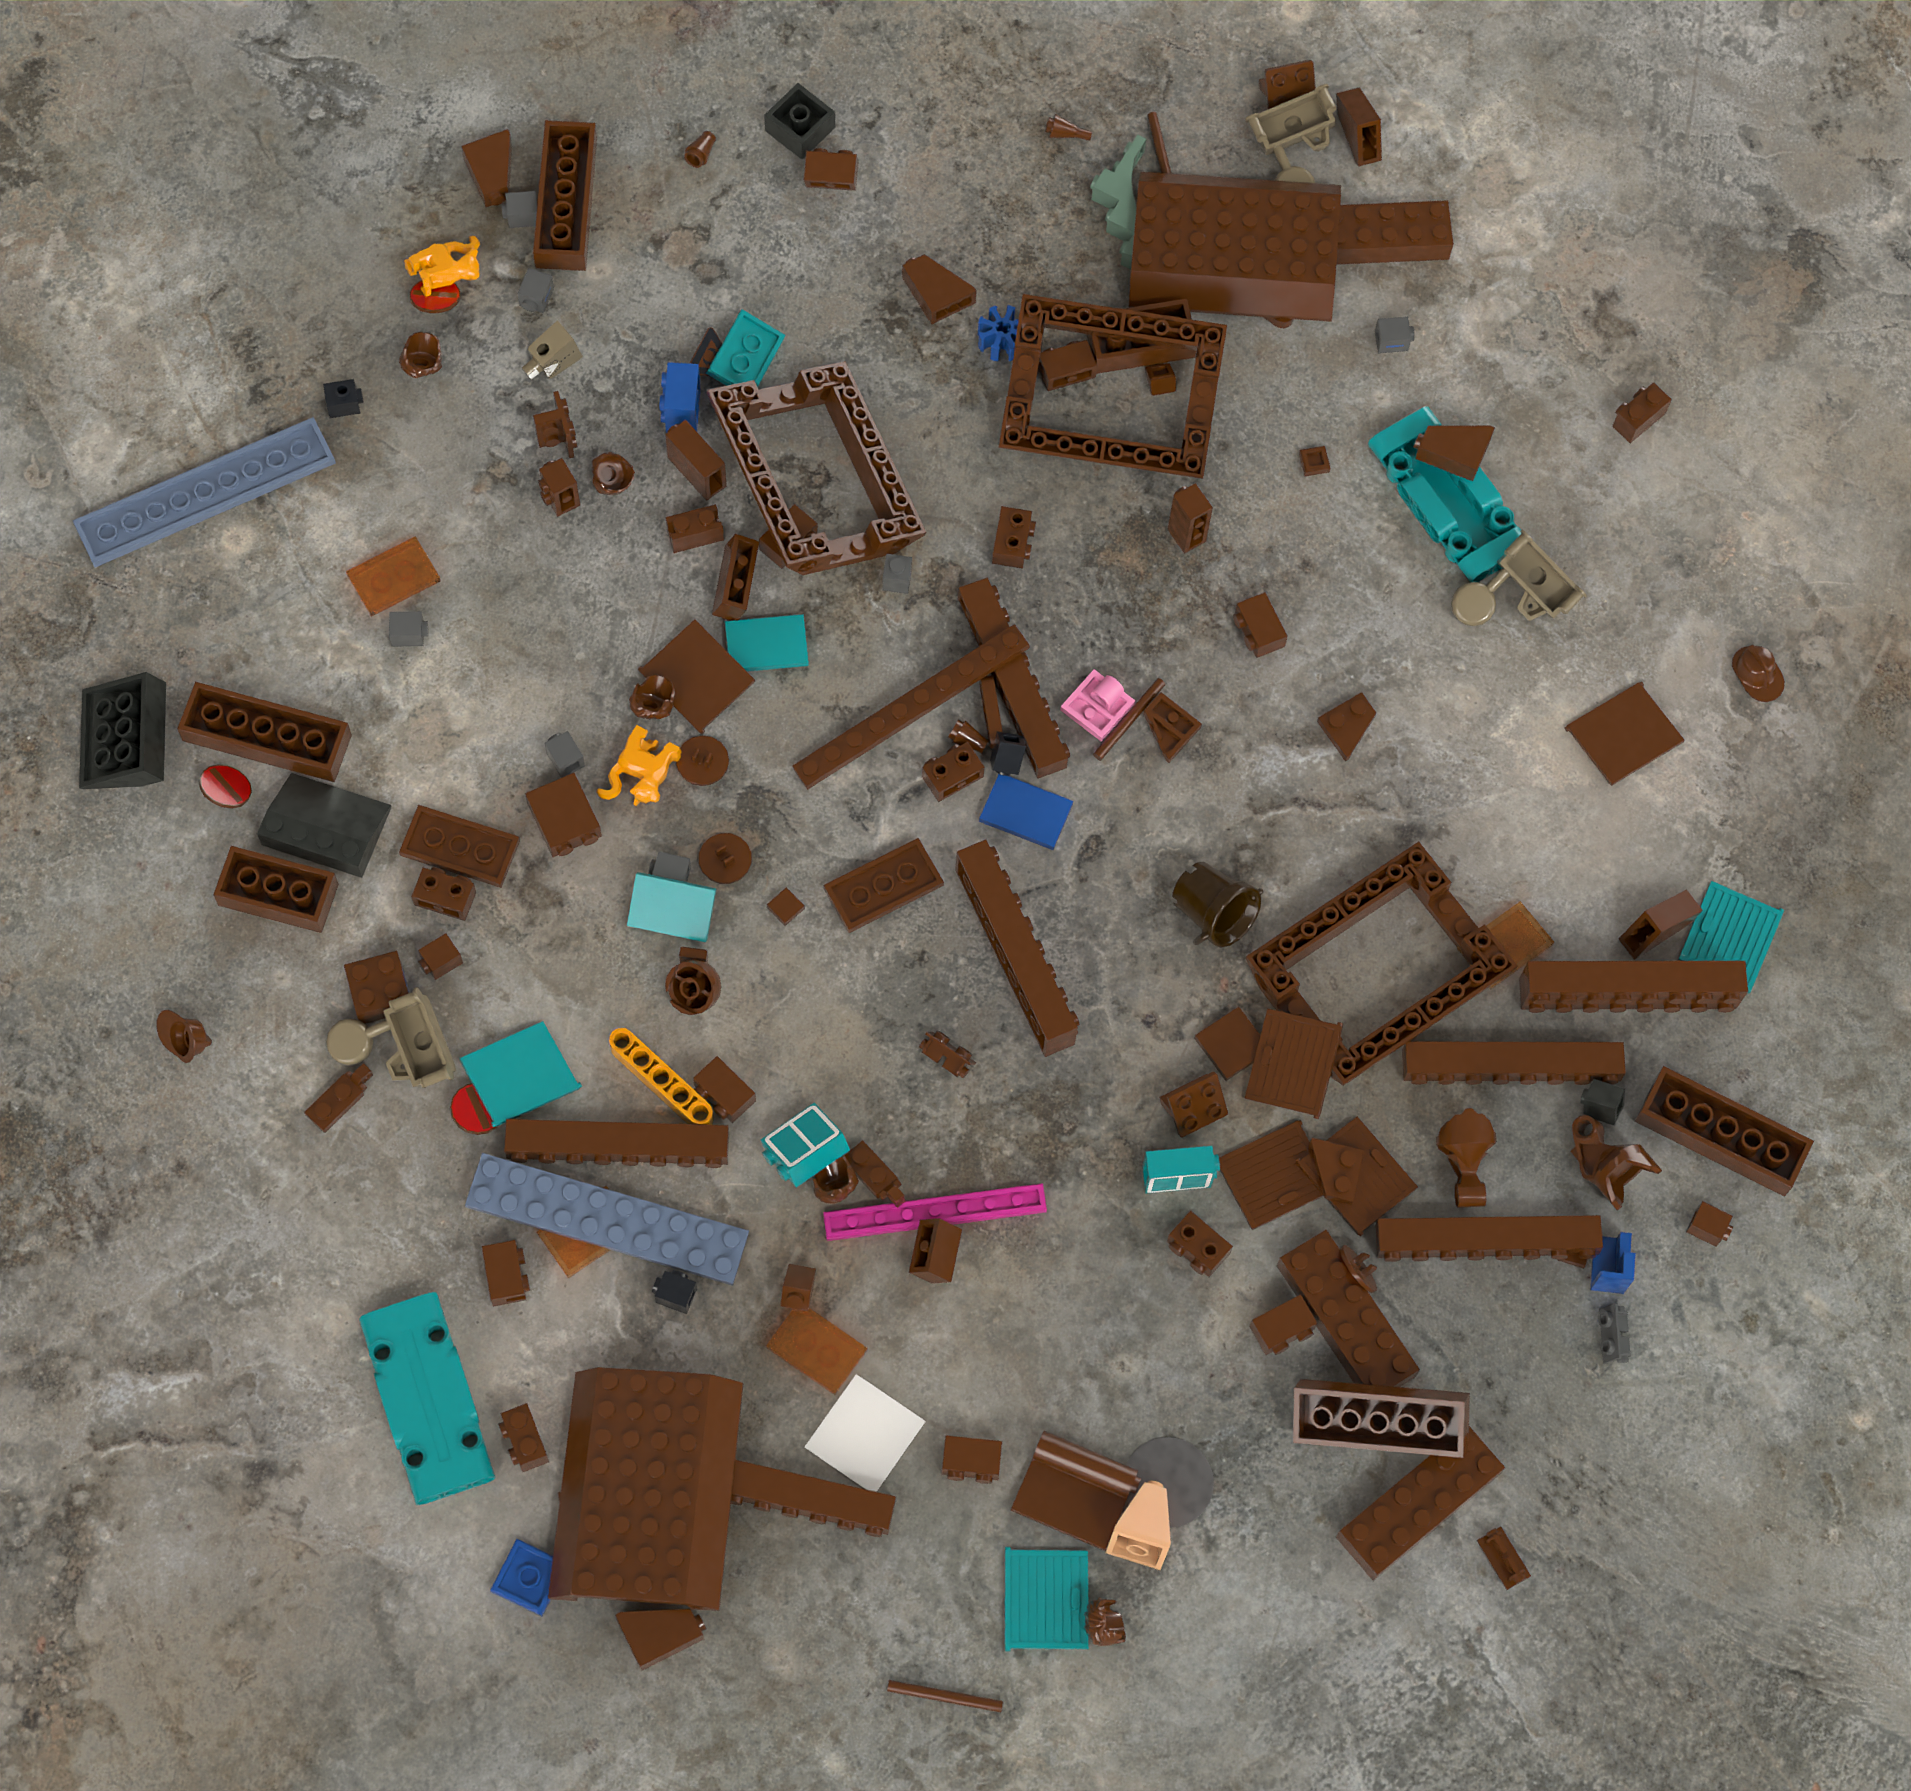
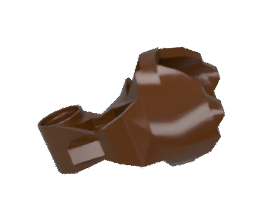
M1466 1108L1461 1114L1454 1115L1450 1121H1447L1440 1128L1439 1134L1436 1137L1438 1150L1447 1155L1448 1161L1458 1177L1454 1188L1457 1208L1486 1206L1485 1183L1480 1182L1476 1172L1481 1160L1488 1154L1486 1151L1497 1142L1496 1133L1490 1120L1483 1113H1477L1472 1108Z
M1586 1115L1579 1116L1574 1120L1572 1132L1575 1147L1570 1152L1579 1161L1583 1178L1595 1184L1617 1211L1622 1208L1624 1186L1633 1180L1642 1170L1656 1174L1662 1171L1640 1144H1604L1605 1130L1601 1122ZM1592 1124L1591 1133L1585 1136L1584 1130L1586 1126Z

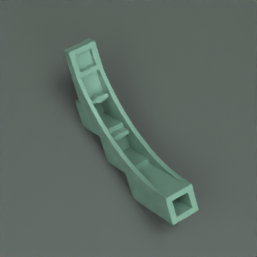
M1140 135L1136 136L1133 143L1130 141L1127 143L1121 162L1117 160L1112 171L1105 168L1100 176L1096 175L1090 186V189L1093 190L1092 200L1109 208L1105 217L1107 222L1106 232L1124 241L1119 251L1122 254L1120 265L1130 270L1137 208L1132 191V172L1144 154L1146 138Z

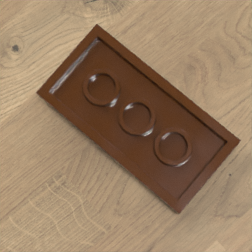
M418 805L399 854L405 858L502 888L519 845L520 837Z
M917 838L823 886L848 933H851L944 886V881L920 839Z

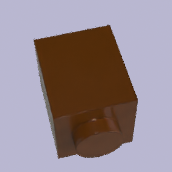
M447 933L418 950L421 957L418 963L426 975L431 973L435 980L463 964L461 954Z
M1702 1201L1697 1207L1686 1232L1717 1247L1722 1240H1728L1733 1230V1226L1729 1225L1733 1216Z
M788 1264L782 1289L781 1307L808 1311L814 1289L816 1268Z

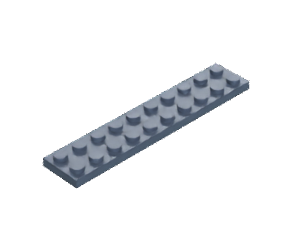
M314 417L75 519L73 523L94 567H98L336 464Z
M485 1153L481 1155L465 1203V1207L732 1286L749 1235V1231Z

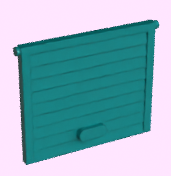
M1711 881L1700 906L1703 911L1695 918L1678 960L1745 961L1748 993L1750 994L1784 909L1779 908L1778 910Z
M543 1021L460 1058L464 1070L493 1121L491 1122L493 1127L506 1123V1119H515L582 1087L580 1082L577 1083Z
M1005 1547V1651L1009 1652L1011 1649H1089V1636L1084 1628L1086 1624L1084 1614L1088 1610V1551L1011 1550V1547Z

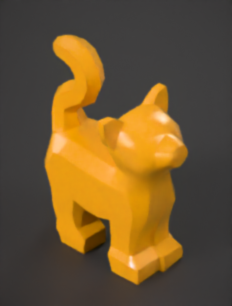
M469 236L470 244L456 241L445 244H433L427 249L405 259V269L410 276L417 275V272L420 271L419 275L423 282L421 291L426 297L431 295L432 289L449 286L460 279L472 281L479 278L480 267L476 256L480 241L476 236ZM458 252L466 255L455 261L450 253Z
M636 725L628 737L625 748L619 755L617 763L610 769L608 774L611 789L604 790L598 788L597 795L607 800L617 797L622 788L619 774L623 772L641 779L630 789V793L635 797L634 806H637L640 802L645 804L658 802L660 799L658 787L666 779L671 762H677L681 758L680 754L682 752L680 747L669 742L655 756L650 751L657 750L659 741L650 739L645 741L643 738H646L648 730Z

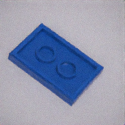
M998 774L979 822L1054 850L1073 806V801L1010 776Z

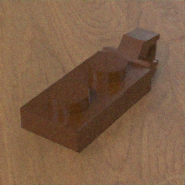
M363 1063L353 1073L349 1070L345 1075L343 1074L304 1112L305 1116L322 1132L326 1133L364 1096L363 1092L367 1089L365 1083L373 1076L372 1071Z
M863 1140L844 1155L859 1180L877 1199L880 1198L883 1201L887 1197L897 1208L906 1202L904 1199L905 1195L899 1189L902 1184L898 1177Z

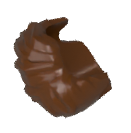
M418 332L408 337L399 358V364L406 374L413 378H420L429 374H435L442 368L440 342L436 336L427 332Z
M605 452L592 460V483L598 493L618 495L630 487L634 480L635 471L633 466L621 455Z
M661 675L648 676L641 685L637 683L629 698L630 708L635 716L649 720L668 717L673 708L674 684L668 678H664Z
M841 1156L812 1177L815 1196L821 1202L835 1204L846 1199L859 1183L854 1169L844 1156Z
M1099 1597L1087 1605L1088 1610L1084 1614L1086 1623L1084 1628L1093 1644L1097 1646H1110L1123 1643L1126 1640L1121 1614L1110 1609L1111 1605L1116 1604V1600Z

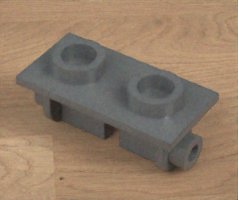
M1617 1303L1600 1308L1599 1324L1601 1326L1603 1364L1617 1360L1618 1363L1629 1362L1628 1357H1631L1629 1337L1620 1336V1332H1629L1628 1312L1625 1311L1624 1306H1618Z

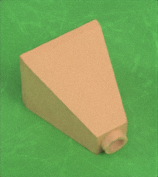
M1144 1482L1115 1525L1106 1554L1161 1570L1171 1540L1167 1489L1163 1488L1164 1486L1160 1482Z

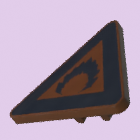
M712 327L706 330L689 363L699 364L700 376H709L706 372L722 345L721 340Z

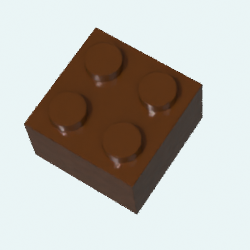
M397 951L344 965L358 1020L364 1024L385 1019L383 1011L390 1008L389 1001L409 994Z

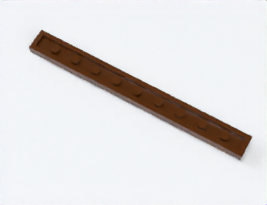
M1015 624L794 764L792 766L807 790L1028 650L1030 648L1029 643Z

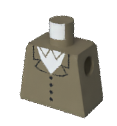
M557 320L528 347L527 350L533 359L521 368L531 380L542 371L549 379H552L583 356L574 339Z

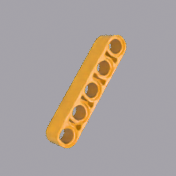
M618 1028L610 1034L609 1042L614 1057L687 1124L713 1125V1111L710 1104L631 1031L626 1028ZM619 1040L629 1041L628 1046L625 1048L615 1046ZM641 1057L649 1060L644 1066L636 1065L635 1061ZM658 1076L668 1077V1081L664 1084L654 1082ZM677 1094H686L688 1096L686 1101L680 1103L674 1100ZM700 1111L708 1114L707 1118L702 1121L694 1119L693 1116Z

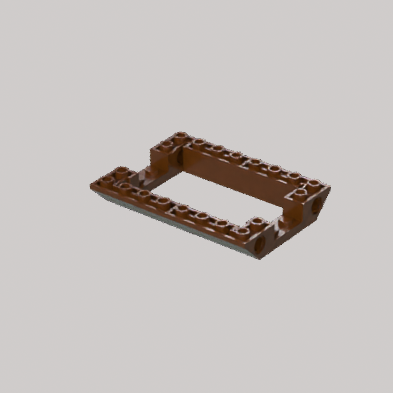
M1023 294L999 448L1203 479L1227 325ZM1044 328L1197 351L1182 448L1178 449L1029 426Z
M846 361L800 370L795 382L759 390L754 380L707 390L706 393L787 568L801 575H807L886 556V554H896L927 533ZM825 404L878 520L871 521L863 533L828 540L825 532H821L800 540L799 531L747 420Z
M1419 841L1246 956V961L1259 989L1275 1010L1320 1020L1298 992L1300 983L1291 971L1288 973L1286 970L1411 888L1470 963V967L1351 1046L1349 1051L1343 1045V1039L1340 1036L1330 1077L1343 1086L1518 967L1487 926L1484 924L1478 928L1451 894L1449 888L1452 882Z

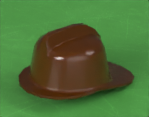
M1753 644L1738 650L1732 658V667L1746 692L1752 698L1761 702L1774 701L1781 696L1785 680L1775 662L1773 654L1767 648L1754 646Z
M169 1009L163 1010L158 1015L157 1032L159 1039L167 1050L184 1063H190L194 1056L201 1054L205 1047L212 1044V1039L206 1034L204 1026L199 1020L182 1018Z

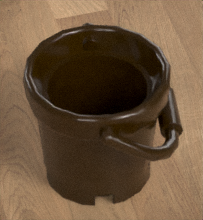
M1197 862L1192 865L1196 870L1191 874L1185 871L1176 882L1172 897L1177 900V903L1173 904L1202 929V933L1194 939V945H1199L1208 939L1213 945L1220 948L1231 946L1239 941L1256 921L1261 908L1263 889H1257L1243 881L1237 882L1206 862Z

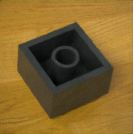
M797 83L764 115L765 131L803 160L806 157V151H812L835 129V111Z

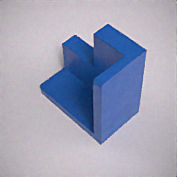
M1620 1232L1617 1238L1602 1236L1603 1249L1599 1255L1592 1258L1590 1290L1624 1294L1634 1281L1636 1254L1631 1252L1632 1233Z

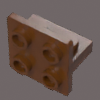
M1311 59L1265 69V78L1259 79V89L1267 97L1268 110L1316 89L1314 63Z
M555 391L553 395L556 410L533 415L539 448L554 447L561 442H565L569 458H574L573 449L578 448L574 425L569 418L566 398L561 399L559 392Z
M1214 1071L1159 1097L1163 1108L1174 1119L1177 1133L1181 1138L1228 1115L1219 1078Z

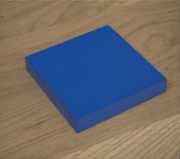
M516 1539L490 1591L543 1617L551 1599H548L553 1556Z

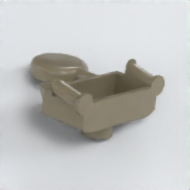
M1323 84L1312 92L1264 112L1251 114L1245 118V121L1249 122L1258 143H1261L1265 155L1273 153L1276 155L1282 171L1278 174L1275 181L1315 183L1314 177L1308 170L1298 166L1291 167L1284 149L1305 141L1313 151L1319 152L1330 144L1329 130L1335 127L1336 120L1333 112L1336 110V105L1327 90L1329 88L1328 84Z
M1522 529L1520 531L1522 534L1504 551L1505 554L1497 561L1502 570L1487 585L1469 582L1457 588L1452 597L1451 607L1456 619L1463 624L1469 626L1483 625L1490 620L1495 612L1496 600L1493 592L1509 576L1524 590L1517 609L1529 621L1544 614L1553 619L1560 612L1568 614L1582 597L1586 598L1587 595ZM1529 603L1532 604V608H1528Z
M417 987L413 989V992L389 1001L390 1008L383 1011L387 1020L368 1027L360 1020L344 1019L334 1024L328 1032L326 1041L328 1052L333 1059L341 1064L354 1065L367 1059L372 1051L373 1037L391 1030L398 1047V1051L386 1062L392 1081L410 1080L413 1087L422 1086L426 1088L445 1079H454L453 1072L456 1071V1067L427 995H422Z

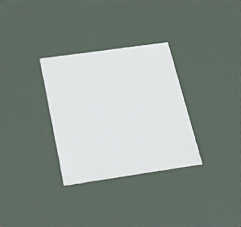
M856 1374L805 1445V1448L866 1490L877 1492L926 1421Z

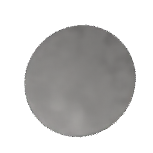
M1171 1437L1151 1440L1140 1446L1126 1464L1138 1470L1137 1476L1142 1478L1136 1493H1129L1128 1503L1132 1502L1144 1482H1160L1164 1486L1163 1488L1167 1489L1169 1527H1179L1192 1522L1204 1512L1211 1500L1214 1478L1210 1464L1203 1453L1187 1441Z

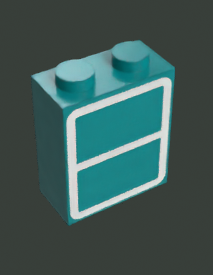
M815 1103L761 1139L765 1149L762 1152L765 1160L770 1166L775 1164L781 1178L784 1181L789 1179L796 1188L850 1151L842 1131Z
M1213 1146L1146 1151L1142 1166L1145 1194L1211 1188L1213 1180L1217 1178V1171L1220 1170L1218 1154H1213Z

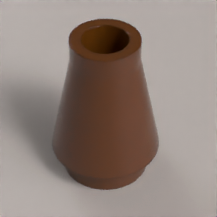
M704 131L700 137L685 149L684 158L689 165L699 168L707 163L713 144L716 141L715 135L709 131Z
M959 719L948 738L953 740V744L963 745L968 742L972 749L980 754L989 741L966 720L963 722Z

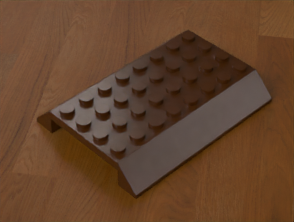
M1140 172L1129 308L1187 298L1190 312L1332 322L1341 185Z
M605 1367L575 1372L548 1599L577 1601L579 1597L688 1605L690 1609L720 1611L743 1382L712 1374Z

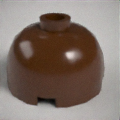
M698 959L683 961L674 966L668 973L665 983L666 992L669 991V996L672 999L670 1000L672 1006L680 1013L687 1015L703 1013L713 1007L720 997L722 988L720 976L716 969L709 963Z

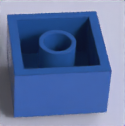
M668 362L667 372H662L661 380L663 395H660L659 404L661 423H665L666 433L673 425L680 424L684 420H687L697 431L701 391L699 364Z

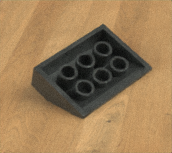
M143 672L82 689L79 788L143 787L164 781L165 681L148 672Z
M291 773L267 809L257 835L262 846L362 878L392 806Z

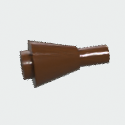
M1054 114L1053 118H1048L1045 132L1049 133V138L1076 137L1090 141L1092 131L1078 128L1075 124L1057 114Z

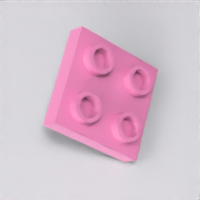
M1093 670L1062 704L1060 711L1102 742L1134 706L1135 700L1124 692V688L1115 678L1109 675L1104 677L1096 670Z

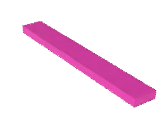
M1043 1183L911 1200L904 1202L898 1208L893 1203L828 1211L823 1212L826 1239L827 1241L917 1230L919 1221L923 1219L940 1218L955 1225L1046 1213L1047 1207Z

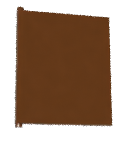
M695 619L644 667L640 666L638 668V671L646 679L648 676L661 675L672 681L675 687L673 707L701 735L712 721L755 682V679Z
M1638 682L1564 728L1566 732L1569 731L1611 786L1685 741L1645 690L1643 682Z
M1267 1008L1245 1099L1314 1115L1313 1118L1319 1119L1343 1023L1333 1024Z
M1358 1116L1326 1140L1364 1150L1353 1203L1350 1205L1327 1199L1360 1237L1364 1234L1363 1231L1418 1188ZM1312 1151L1303 1159L1298 1158L1296 1162L1323 1194L1321 1178L1317 1174L1316 1160Z
M1301 1120L1295 1121L1219 1157L1220 1171L1251 1230L1324 1196L1296 1162L1298 1158L1303 1159L1313 1151V1149H1310V1142L1301 1127L1303 1125Z

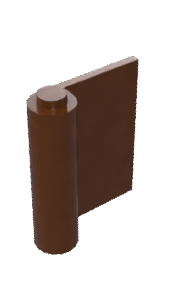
M1043 1431L1010 1511L1106 1551L1130 1492L1136 1493L1142 1478L1137 1476L1138 1470L1052 1433Z

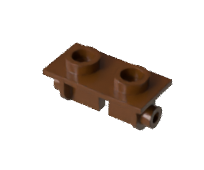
M938 1030L935 1033L933 1031L926 1032L930 1039H924L919 1045L922 1053L936 1063H939L943 1055L947 1057L942 1067L957 1078L959 1076L965 1078L969 1072L966 1066L977 1063L971 1059L972 1053L961 1046L955 1048L948 1043L950 1038Z
M1502 1527L1489 1531L1485 1536L1477 1540L1506 1590L1531 1577Z

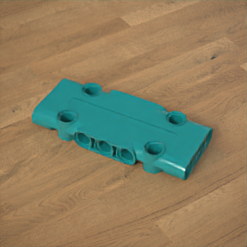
M1426 406L1373 436L1368 442V446L1385 467L1387 478L1391 482L1397 483L1399 495L1432 540L1443 545L1447 559L1457 564L1469 582H1480L1502 569L1497 561L1505 554L1504 551L1522 534L1520 532L1521 529L1514 522L1513 511L1503 506L1500 493L1480 466L1474 480L1470 481L1415 459L1418 449L1414 448L1419 433L1424 435L1428 426H1442L1432 410ZM1400 465V466H1402L1404 469H1403V470H1399V469L1395 468L1394 466ZM1496 520H1502L1506 524L1501 525L1497 523ZM1453 545H1461L1464 549H1457Z
M426 1293L362 1315L359 1321L375 1370V1380L395 1445L401 1454L416 1505L431 1503L493 1481L496 1477L480 1430L479 1417L457 1348L454 1346L438 1293ZM436 1331H443L445 1333L444 1338L438 1342L430 1340L431 1335ZM382 1349L390 1350V1355L385 1360L376 1358L377 1353ZM468 1436H476L478 1438L477 1444L470 1448L463 1445L464 1440ZM415 1454L423 1456V1461L418 1466L409 1465L411 1456Z

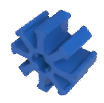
M1008 305L1004 318L1000 317L997 306L990 307L988 320L981 316L978 321V347L981 352L991 347L990 359L993 361H999L1001 349H1005L1008 360L1013 361L1019 319L1015 320V307Z

